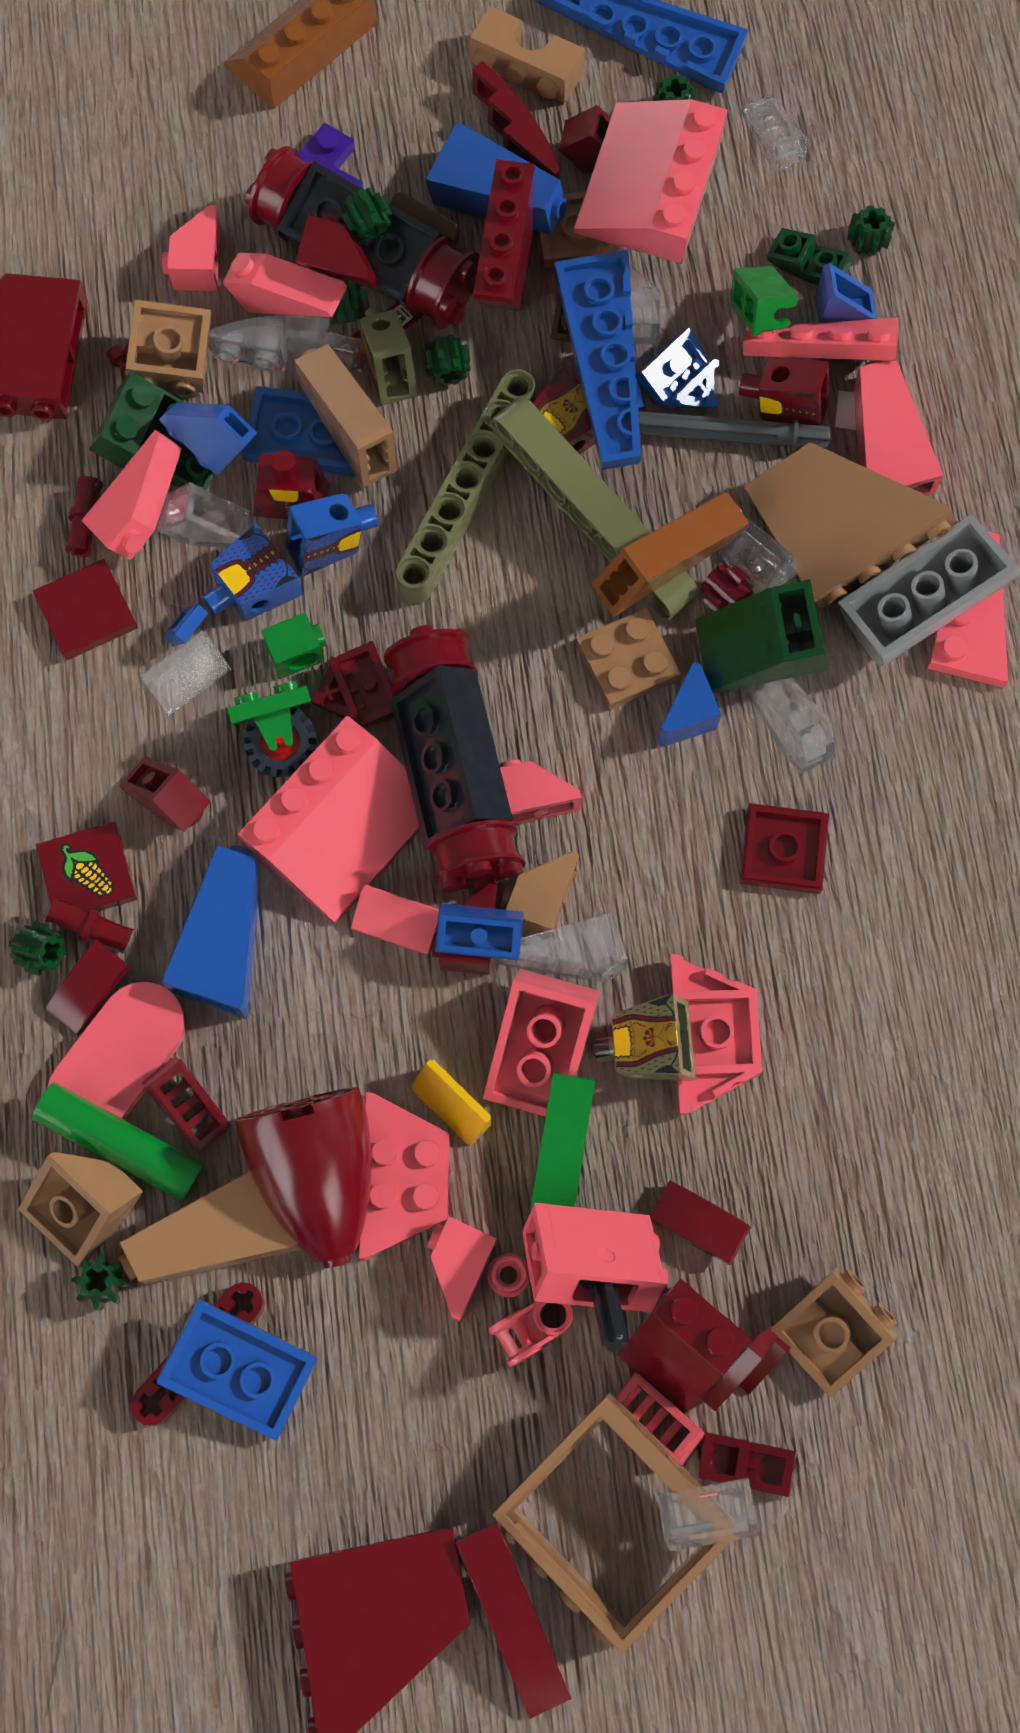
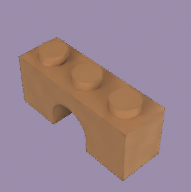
M490 6L470 36V62L478 65L481 61H484L496 74L508 79L511 83L531 89L546 99H553L561 104H565L584 74L585 48L553 34L548 44L543 48L537 50L525 49L521 47L522 20Z

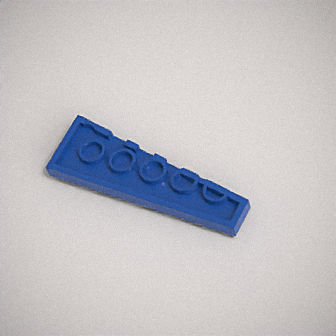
M536 0V2L702 84L704 87L722 94L726 89L747 40L748 29L659 0Z
M628 250L554 262L555 278L601 468L606 470L639 464L641 460Z

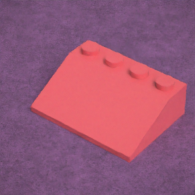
M692 99L616 102L574 227V233L682 264L722 139L728 109Z
M346 716L238 833L242 846L254 853L253 857L336 924L360 897L363 885L370 886L420 830L406 767L374 736L349 716Z

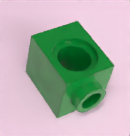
M306 612L261 630L265 646L280 679L324 662L321 647L327 646L318 623L311 626Z

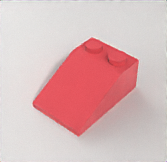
M520 969L512 983L483 1099L546 1117L553 1072L573 1076L578 1074L601 991Z

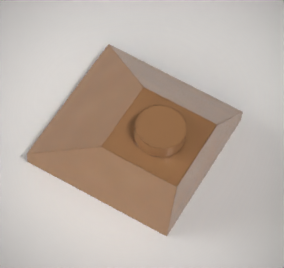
M52 1152L44 1161L18 1210L77 1267H80L82 1265L81 1261H87L128 1217L143 1190L112 1162Z

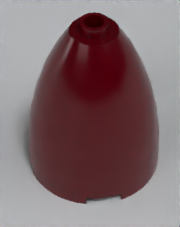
M359 1087L316 1094L314 1097L277 1104L238 1117V1120L235 1121L236 1131L243 1155L266 1205L282 1228L298 1243L297 1246L314 1262H323L325 1268H333L350 1262L349 1255L357 1250L364 1229L371 1187L369 1123L364 1098L360 1093Z

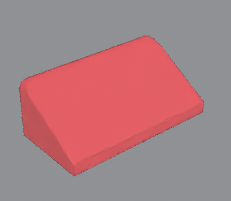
M363 885L351 930L429 955L433 944L434 932H437L439 909L368 885Z

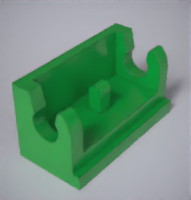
M773 266L734 268L730 305L753 335H761V331L784 329L791 324L787 318L774 319V314L780 308L788 309L797 306L798 295Z

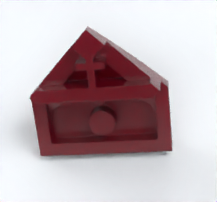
M373 641L336 656V658L330 656L328 660L329 667L318 691L315 690L311 698L312 704L342 718L349 716L357 724L366 728L394 718L390 700L394 697L391 692L392 684Z
M771 1329L764 1330L750 1343L701 1400L716 1411L738 1386L749 1395L788 1353L791 1347L783 1342Z

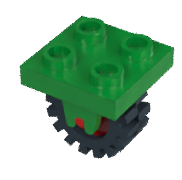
M297 681L274 686V695L260 699L257 692L233 698L235 706L227 708L232 725L235 726L248 722L243 735L244 751L250 763L257 770L269 776H291L316 750L317 737L312 722L302 711L296 709L311 704V698L307 685L298 688Z

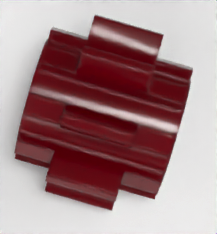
M725 563L718 565L701 584L700 590L706 595L703 602L713 611H716L749 597L752 593V588L746 582L750 577L737 565L732 569Z

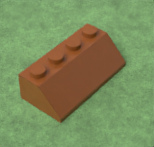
M300 0L225 61V67L275 109L376 25L375 1Z

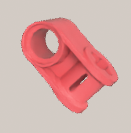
M534 1302L523 1310L520 1309L488 1329L490 1335L497 1336L508 1355L509 1360L507 1364L509 1368L536 1354L544 1348L543 1346L570 1329L573 1322L571 1305L559 1304L566 1311V1320L558 1328H549L541 1320L543 1308L551 1303ZM511 1329H513L522 1345L521 1348L517 1346L510 1333Z

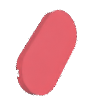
M136 982L122 987L108 999L58 1064L50 1077L48 1087L52 1082H56L118 1117L125 1119L146 1092L142 1082L170 1060L184 1038L185 1016L180 1002L171 991L156 983Z

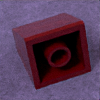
M679 1279L629 1338L626 1348H622L616 1355L685 1414L726 1373L752 1339L686 1282Z

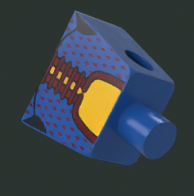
M344 493L290 506L285 546L300 576L309 575L355 554L359 550L361 533L378 526L376 511L371 504L355 509L348 495Z
M255 523L212 561L210 568L217 586L201 597L214 616L233 604L245 620H250L302 595V589L297 574Z

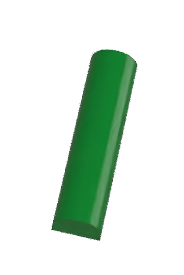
M52 1082L46 1089L31 1117V1120L104 1160L112 1162L117 1167L181 1202L185 1201L205 1165L56 1082Z

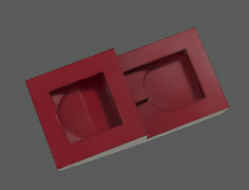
M96 939L68 973L47 1005L46 1010L79 1036L105 1005L104 998L129 971V965Z
M670 1180L650 1214V1219L653 1223L688 1240L695 1248L728 1265H731L751 1228L748 1224L722 1208Z
M706 1432L698 1478L790 1498L797 1452Z

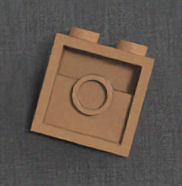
M134 299L126 361V377L132 371L158 387L171 388L172 392L180 397H192L195 395V392L204 393L211 309Z
M838 1267L834 1268L770 1328L783 1342L791 1347L788 1352L829 1398L835 1395L890 1346L898 1335L893 1329L897 1321L889 1310L881 1303L873 1307L862 1295L866 1290L862 1281L851 1270L848 1269L842 1273Z

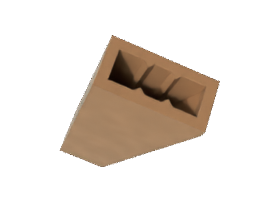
M326 344L318 349L307 350L299 358L295 359L298 383L361 486L364 488L396 472L393 430L330 345Z
M249 1171L121 1241L120 1245L125 1254L120 1256L119 1260L130 1280L137 1277L139 1282L150 1285L298 1251L300 1248L297 1246L298 1243L282 1228L266 1205Z

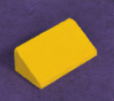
M430 1059L412 1084V1091L459 1138L470 1146L491 1126V1115L435 1060Z

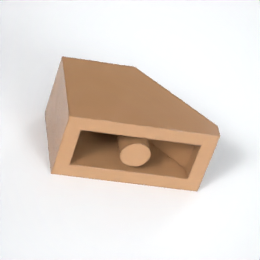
M569 852L520 874L515 887L507 885L501 900L500 909L524 912L522 930L551 940L576 873L580 854Z

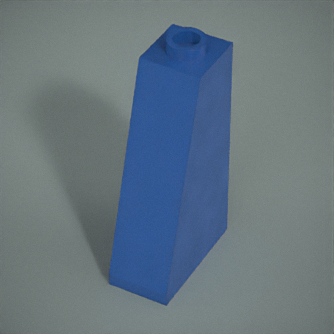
M456 123L425 180L433 205L486 218L496 159L523 163L529 162L467 126ZM535 166L533 230L551 235L557 222L561 221L565 216L567 200L564 198L560 180Z
M217 845L162 983L165 988L174 994L246 1018L250 1002L261 869L257 859L253 857L254 853L237 845H231L230 849Z

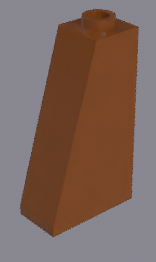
M725 492L624 547L596 578L592 586L612 615L616 616L731 543L750 523L729 493Z

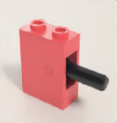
M534 1203L522 1230L534 1301L594 1307L602 1345L609 1352H616L618 1349L626 1348L629 1339L622 1310L652 1312L660 1295L666 1292L668 1286V1273L666 1268L662 1267L659 1255V1237L657 1234H654L650 1215Z

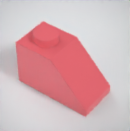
M217 205L207 206L170 236L169 252H163L162 268L163 274L169 275L173 290L218 291L222 226Z
M508 760L499 764L513 817L512 822L515 824L580 811L582 800L580 790L532 761L521 763L520 760Z
M448 1217L445 1226L437 1223L427 1247L433 1250L431 1260L452 1319L461 1323L496 1246L497 1238Z

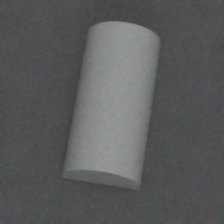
M973 514L952 526L951 531L935 542L930 541L917 549V552L911 553L838 602L842 615L852 633L867 654L879 666L883 667L1019 577V567Z

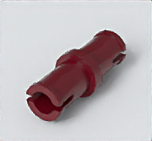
M81 476L77 482L78 488L75 504L69 510L68 518L71 521L65 550L67 553L71 552V555L76 557H88L91 554L93 532L81 520L100 498L103 482L98 481L95 477Z
M58 897L54 899L45 920L48 923L51 922L80 934L79 939L87 942L88 939L95 941L97 939L100 943L116 949L120 953H124L134 930L99 916L100 911L92 909L89 912L60 900Z

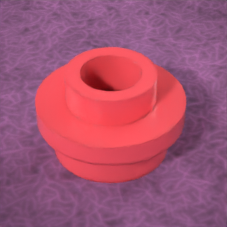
M504 1253L494 1258L487 1270V1281L490 1288L497 1295L505 1298L516 1297L523 1293L530 1281L526 1261L513 1253ZM505 1268L514 1269L517 1273L516 1281L511 1284L504 1283L500 1278L501 1271Z

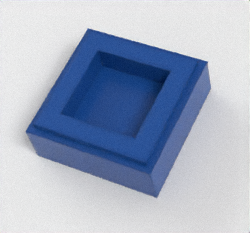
M199 604L185 607L164 633V638L173 646L186 643L209 613Z

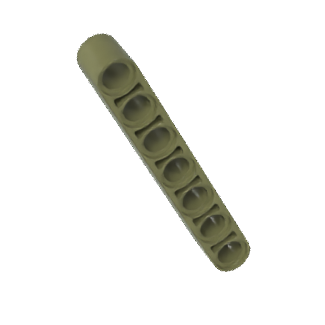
M513 369L502 377L398 563L396 569L398 593L406 603L413 605L422 604L432 595L510 453L494 434L490 426V420L519 397L512 395L514 392L523 393L524 395L522 396L528 398L532 403L534 402L535 382L532 375L527 371ZM486 452L491 454V456L483 458L477 456V454ZM463 483H471L474 485V487L465 489L461 488L459 485ZM446 514H454L458 516L453 520H445L441 518ZM429 545H436L440 547V549L436 552H428L424 550V548ZM411 577H420L423 579V581L418 584H409L406 582V580Z
M520 395L490 420V426L497 438L610 562L624 547L650 534V531L528 398ZM685 571L643 599L659 616L670 620L699 595V590L694 580Z

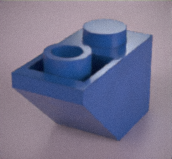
M177 402L159 419L166 427L169 435L175 440L182 442L195 455L198 463L204 468L211 470L216 476L257 434L229 405Z

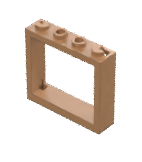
M611 1392L589 1412L492 1514L504 1533L505 1540L512 1545L518 1542L529 1554L527 1561L532 1569L543 1579L549 1576L562 1589L559 1595L563 1602L576 1614L582 1611L594 1624L591 1628L599 1641L603 1639L610 1648L615 1646L621 1654L643 1634L739 1534L740 1525ZM602 1420L621 1437L712 1532L626 1623L517 1508Z

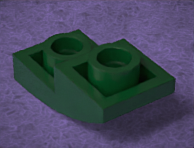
M781 228L766 256L768 262L781 270L815 285L819 283L824 265L831 263L847 273L852 264L850 252L818 246L815 235Z

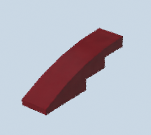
M481 61L472 69L473 94L488 106V124L503 136V148L529 163L535 164L536 167L560 180V167L547 138L534 117L510 86L484 61Z
M498 1522L456 1541L458 1550L529 1719L572 1699Z

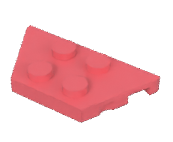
M671 954L669 957L671 994L674 993L688 1001L696 1080L676 1081L678 1116H686L762 1073L757 991L755 988L739 981H730L723 974L710 968L705 970L683 960V956Z
M366 1092L365 1104L371 1142V1187L365 1225L360 1238V1260L370 1259L375 1254L396 1244L399 1245L425 1230L436 1227L437 1223L443 1224L448 1220L450 1133L371 1092Z

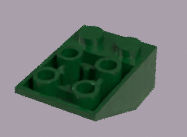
M131 371L120 384L89 450L124 469L149 436L156 430L182 448L170 485L203 496L214 474L211 470L201 466L196 460L195 455L182 442L172 438L167 432L166 427L159 421L174 404L186 402Z
M810 579L770 587L695 619L703 669L713 694L827 671L824 646Z

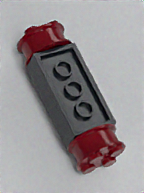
M284 146L278 150L273 148L267 153L262 169L255 182L250 185L246 192L245 202L249 205V216L257 225L269 224L275 228L278 237L283 240H290L300 246L308 215L322 218V214L327 213L342 218L341 215L345 213L342 203H345L349 195L362 188L316 161L307 163L301 160L294 148ZM387 203L392 212L388 216L391 225L387 227V231L372 240L368 239L366 241H361L358 235L356 236L379 280L378 288L373 289L406 307L407 311L412 314L421 312L432 318L434 327L439 330H443L450 325L456 327L463 319L466 311L465 306L474 291L480 254L475 251L468 253L461 251L455 247L453 239L449 236H442L440 232Z
M422 625L412 629L410 636L395 642L384 653V662L388 668L393 670L395 678L391 685V692L394 697L390 700L424 848L429 850L430 854L437 856L440 873L436 876L437 886L442 888L444 893L473 888L474 892L478 893L488 884H497L498 881L522 874L526 862L525 858L516 852L513 837L517 834V826L512 822L513 817L478 681V670L474 664L469 662L467 655L471 645L470 638L461 629H433L430 625Z

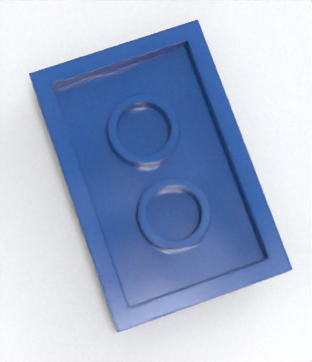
M256 386L248 424L257 434L242 449L243 461L259 463L260 455L263 453L274 454L280 450H287L293 455L316 458L324 473L356 477L305 393Z
M198 1298L156 1379V1383L277 1441L318 1358Z

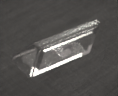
M748 518L746 519L750 524L731 543L719 551V557L730 567L733 568L737 565L750 577L748 582L760 592L770 587L779 586L796 576L794 559L791 552Z
M202 631L143 673L140 679L145 689L169 716L232 669L205 631Z
M749 1478L657 1495L664 1540L669 1551L684 1550L760 1535Z

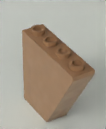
M811 442L744 485L745 490L800 580H811L814 601L820 609L826 605L827 607L837 605L840 600L848 596V591L859 584L863 586L882 573L881 570L894 562H900L911 553L914 554L917 552L916 548L928 540L935 542L947 535L952 529L951 526L957 523L947 504Z

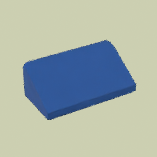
M441 904L438 913L435 952L519 960L524 912Z

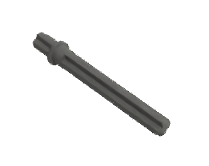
M638 411L640 435L789 446L791 451H795L796 447H803L809 442L827 449L831 437V431L828 426L799 424L798 420H794L793 423Z

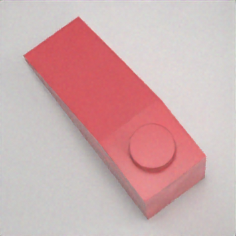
M238 253L222 282L246 313L332 317L347 289V285L341 280L263 253Z
M154 430L81 520L108 549L129 560L142 549L145 542L155 531L182 450L178 444Z

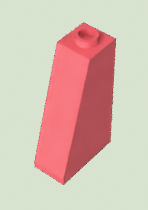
M897 359L896 361L872 360L859 368L853 386L858 464L927 496L935 494L944 475Z

